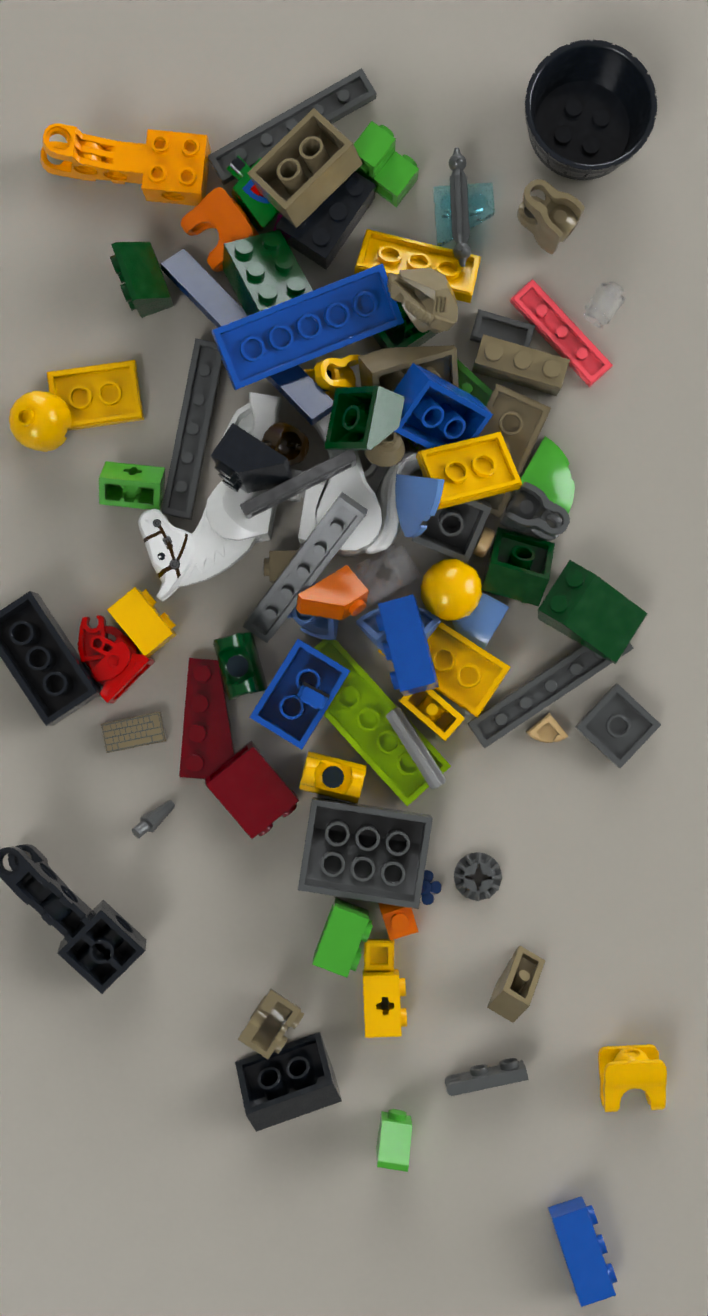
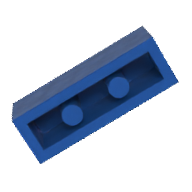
M414 594L379 603L380 613L375 614L379 631H385L387 642L383 643V649L387 661L392 660L395 671L390 672V677L394 690L400 689L403 696H408L438 688L439 683Z
M582 1196L548 1207L581 1307L616 1296L613 1283L618 1281L612 1264L605 1263L603 1254L608 1253L602 1234L596 1235L593 1225L598 1224L592 1205L586 1206Z

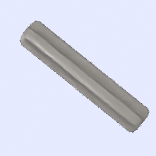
M397 707L390 711L386 718L429 787L436 789L446 782V778L402 708Z

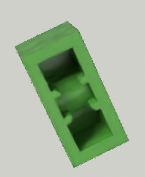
M105 461L99 476L100 505L160 510L165 494V467Z

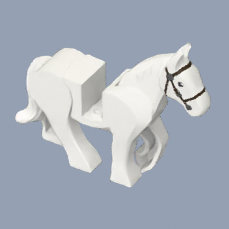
M249 392L250 402L235 412L225 433L234 423L262 441L264 433L268 428L278 423L282 400L281 397ZM331 413L314 424L324 444ZM327 450L329 459L347 450ZM353 450L357 457L355 466L329 478V481L327 479L287 499L300 502L301 497L304 498L298 534L300 545L305 542L341 492H343L368 509V511L336 554L343 557H357L364 553L374 554L387 550L394 542L401 527L395 498L396 474L411 476L413 472L420 469L416 459L417 453L405 451L402 460L398 464L391 467H380L372 463L370 468L364 472L358 451ZM291 469L293 477L304 472ZM221 481L208 497L203 516L193 533L174 527L159 509L144 511L139 517L138 526L152 566L162 582L156 597L164 602L179 587L189 586L213 578L242 559L255 543L271 540L277 505L250 519L245 517L240 507V504L270 489L247 493L240 488L236 492Z

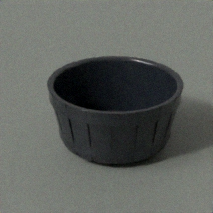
M603 40L571 42L570 45H563L551 52L550 56H546L535 69V73L532 74L525 97V121L535 154L554 173L573 180H593L603 177L629 161L642 148L650 136L656 120L655 116L657 115L656 90L650 74H647L648 71L644 65L625 48L616 44L612 45L613 43Z

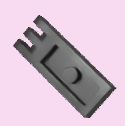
M516 1058L504 1059L499 1062L500 1065L488 1067L486 1064L471 1067L469 1072L447 1076L445 1078L446 1090L449 1095L455 1096L529 1080L523 1060L517 1061Z

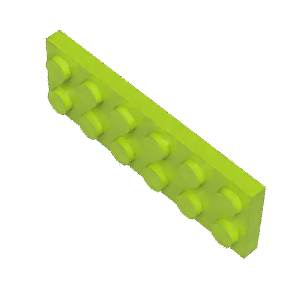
M323 639L314 649L351 671L324 716L406 806L410 805L429 785L386 718V715L397 708V706L337 640ZM411 722L443 774L451 765Z

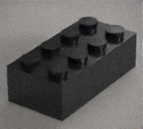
M29 591L0 610V657L46 726L57 724L100 695L102 689L91 677L92 674L86 665L81 662L80 656L38 593Z

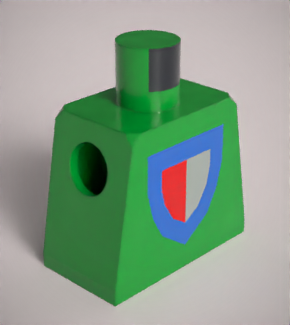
M238 155L227 167V170L238 180L232 188L231 194L245 211L255 228L261 233L278 215L279 211L259 193L247 174L262 157L250 167Z

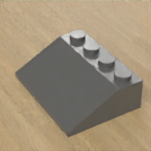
M313 797L298 890L419 909L433 820L432 816Z

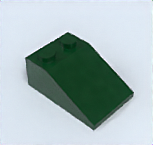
M569 560L538 608V619L614 664L618 662L648 614L599 576Z

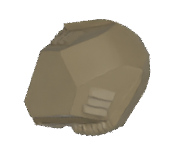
M432 268L400 270L399 274H388L387 287L390 297L402 303L404 311L420 332L424 333L428 330L433 333L449 331L457 322L458 306L455 294L444 274Z

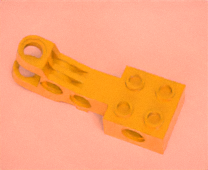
M59 123L49 125L44 131L40 162L48 173L86 181H96L97 179L112 181L116 184H125V182L142 184L141 189L146 201L197 206L206 196L210 162L208 155L211 153L207 135L147 129L146 144L114 141L83 134L75 126ZM54 134H60L65 137L67 143L49 142V138ZM47 154L52 158L64 161L59 165L52 164L47 159Z

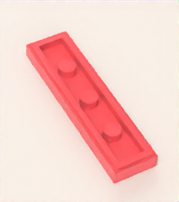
M533 279L511 298L510 303L530 324L535 325L536 331L561 357L570 359L569 366L589 387L613 366Z

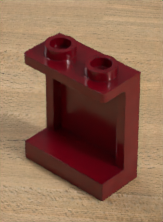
M252 741L205 778V784L251 839L257 835L261 837L269 832L273 827L272 823L280 816L284 818L290 815L296 809V803L299 802L295 792L291 791L260 754L259 749Z

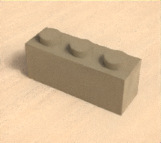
M483 334L472 372L557 396L562 388L570 359Z

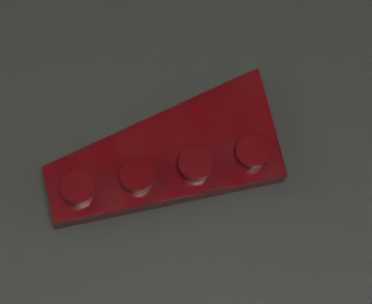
M189 658L179 777L205 779L235 754V749L232 741L223 677L218 660Z

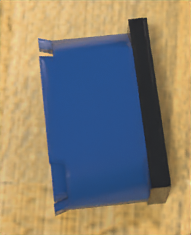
M303 682L295 698L299 697L298 700L319 711L321 709L322 712L330 695Z

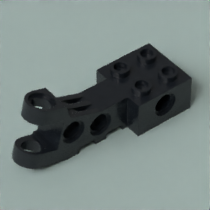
M23 844L0 849V878L24 903L33 907L48 925H52L64 936V939L60 942L57 954L101 994L146 951V939L104 900L92 910L48 866L47 858L36 847L30 844ZM24 851H27L31 855V858ZM6 854H8V862L12 871L6 870L3 866V858Z

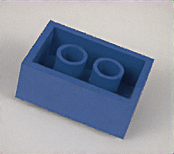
M412 363L393 391L405 396L400 426L394 432L428 449L478 437L493 416L478 398L415 363Z
M297 639L249 718L302 750L351 671L300 639ZM303 682L330 695L322 712L321 709L319 711L298 700L299 697L295 698Z

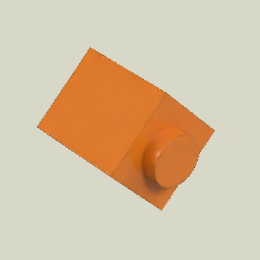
M345 565L299 593L296 610L300 614L344 620L350 615L353 617L357 616L366 608L369 590L349 566Z

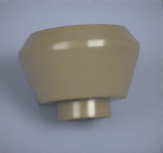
M393 432L372 450L363 451L371 463L380 467H391L402 460L405 446L401 435Z

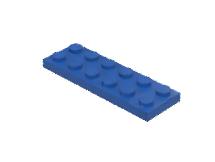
M383 263L211 330L234 390L404 323L397 301L393 300L388 292V277Z

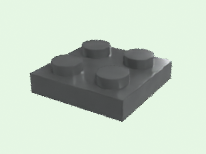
M615 684L575 728L612 763L621 768L661 724L619 684Z

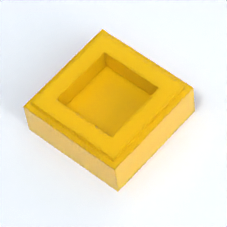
M368 939L367 942H364V971H394V940Z

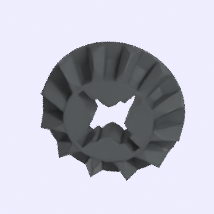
M480 852L471 853L464 856L456 865L454 882L458 891L465 898L475 901L490 899L499 890L502 880L501 869L496 860L491 856ZM477 864H479L482 874L491 876V878L481 880L479 889H477L473 879L465 877L475 874Z

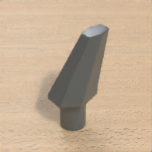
M168 801L140 817L141 822L132 828L134 836L140 838L147 832L153 833L174 809L175 804L172 801Z

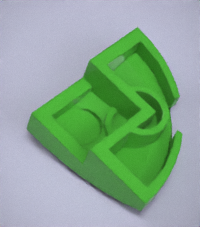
M545 436L523 473L521 481L522 484L528 482L538 487L551 502L563 507L569 513L575 490L574 480H572L568 466L570 463L563 451Z

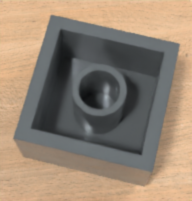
M478 499L439 509L436 511L435 516H431L428 521L421 523V525L427 526V529L418 537L412 538V541L468 563L492 509L491 504L487 500Z

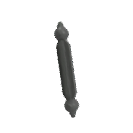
M455 148L453 155L449 159V168L452 170L449 178L452 238L456 243L453 255L458 260L460 267H465L466 261L471 254V248L467 244L470 238L467 176L463 171L466 167V159L461 154L460 149Z

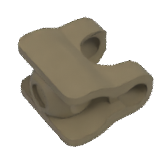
M535 179L524 189L523 201L518 207L517 217L519 222L533 233L538 245L549 254H554L559 243L564 242L578 225L585 207L571 194L558 191L543 179ZM533 190L543 191L545 201L537 196H531L530 192ZM527 208L535 218L527 217L524 210Z

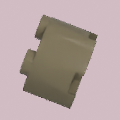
M270 989L251 1015L250 1021L241 1032L238 1040L266 1059H269L273 1052L279 1054L288 1040L284 1036L285 1032L289 1027L295 1029L303 1018L304 1013L301 1012L300 1007L273 989Z

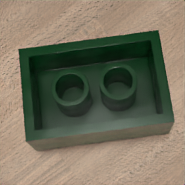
M280 229L224 243L223 271L247 316L313 291Z

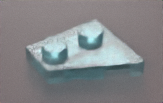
M493 182L467 184L470 229L494 216ZM450 185L433 187L437 246L440 247L453 240Z

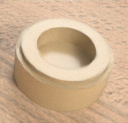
M484 527L473 551L474 555L481 558L485 557L494 538V530Z

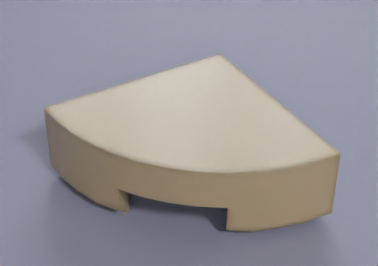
M547 713L526 731L531 738L545 743L559 742L568 737L550 713Z

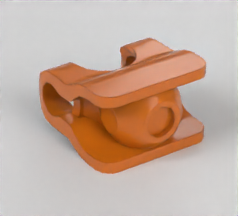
M221 187L214 188L181 220V227L190 236L198 235L209 228L218 230V244L209 253L207 263L214 272L223 271L224 243L259 235L242 207Z

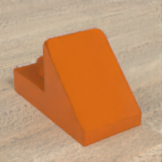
M378 903L390 941L419 932L412 908Z

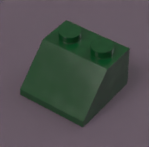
M381 386L336 388L324 449L372 450L399 428L405 396Z
M498 527L485 569L482 590L494 595L515 599L522 603L539 606L549 582L555 543Z

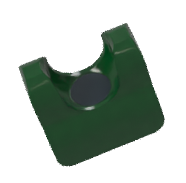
M251 632L236 633L214 640L213 645L229 701L241 695L261 692L267 689L257 647Z

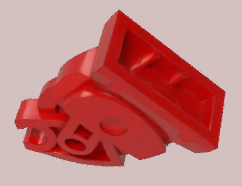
M96 616L98 626L93 629L89 625L90 617H83L77 643L81 662L86 663L93 673L91 677L96 682L104 685L100 692L101 697L107 703L114 704L155 661L151 657L140 654L138 647L121 630L107 626L104 616ZM108 634L114 635L117 639L115 641L109 639Z

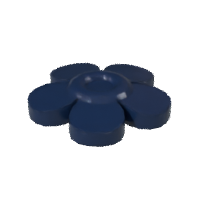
M429 870L424 872L421 899L425 905H430L434 902V896L430 892L438 894L442 889L439 881L431 882L434 874Z

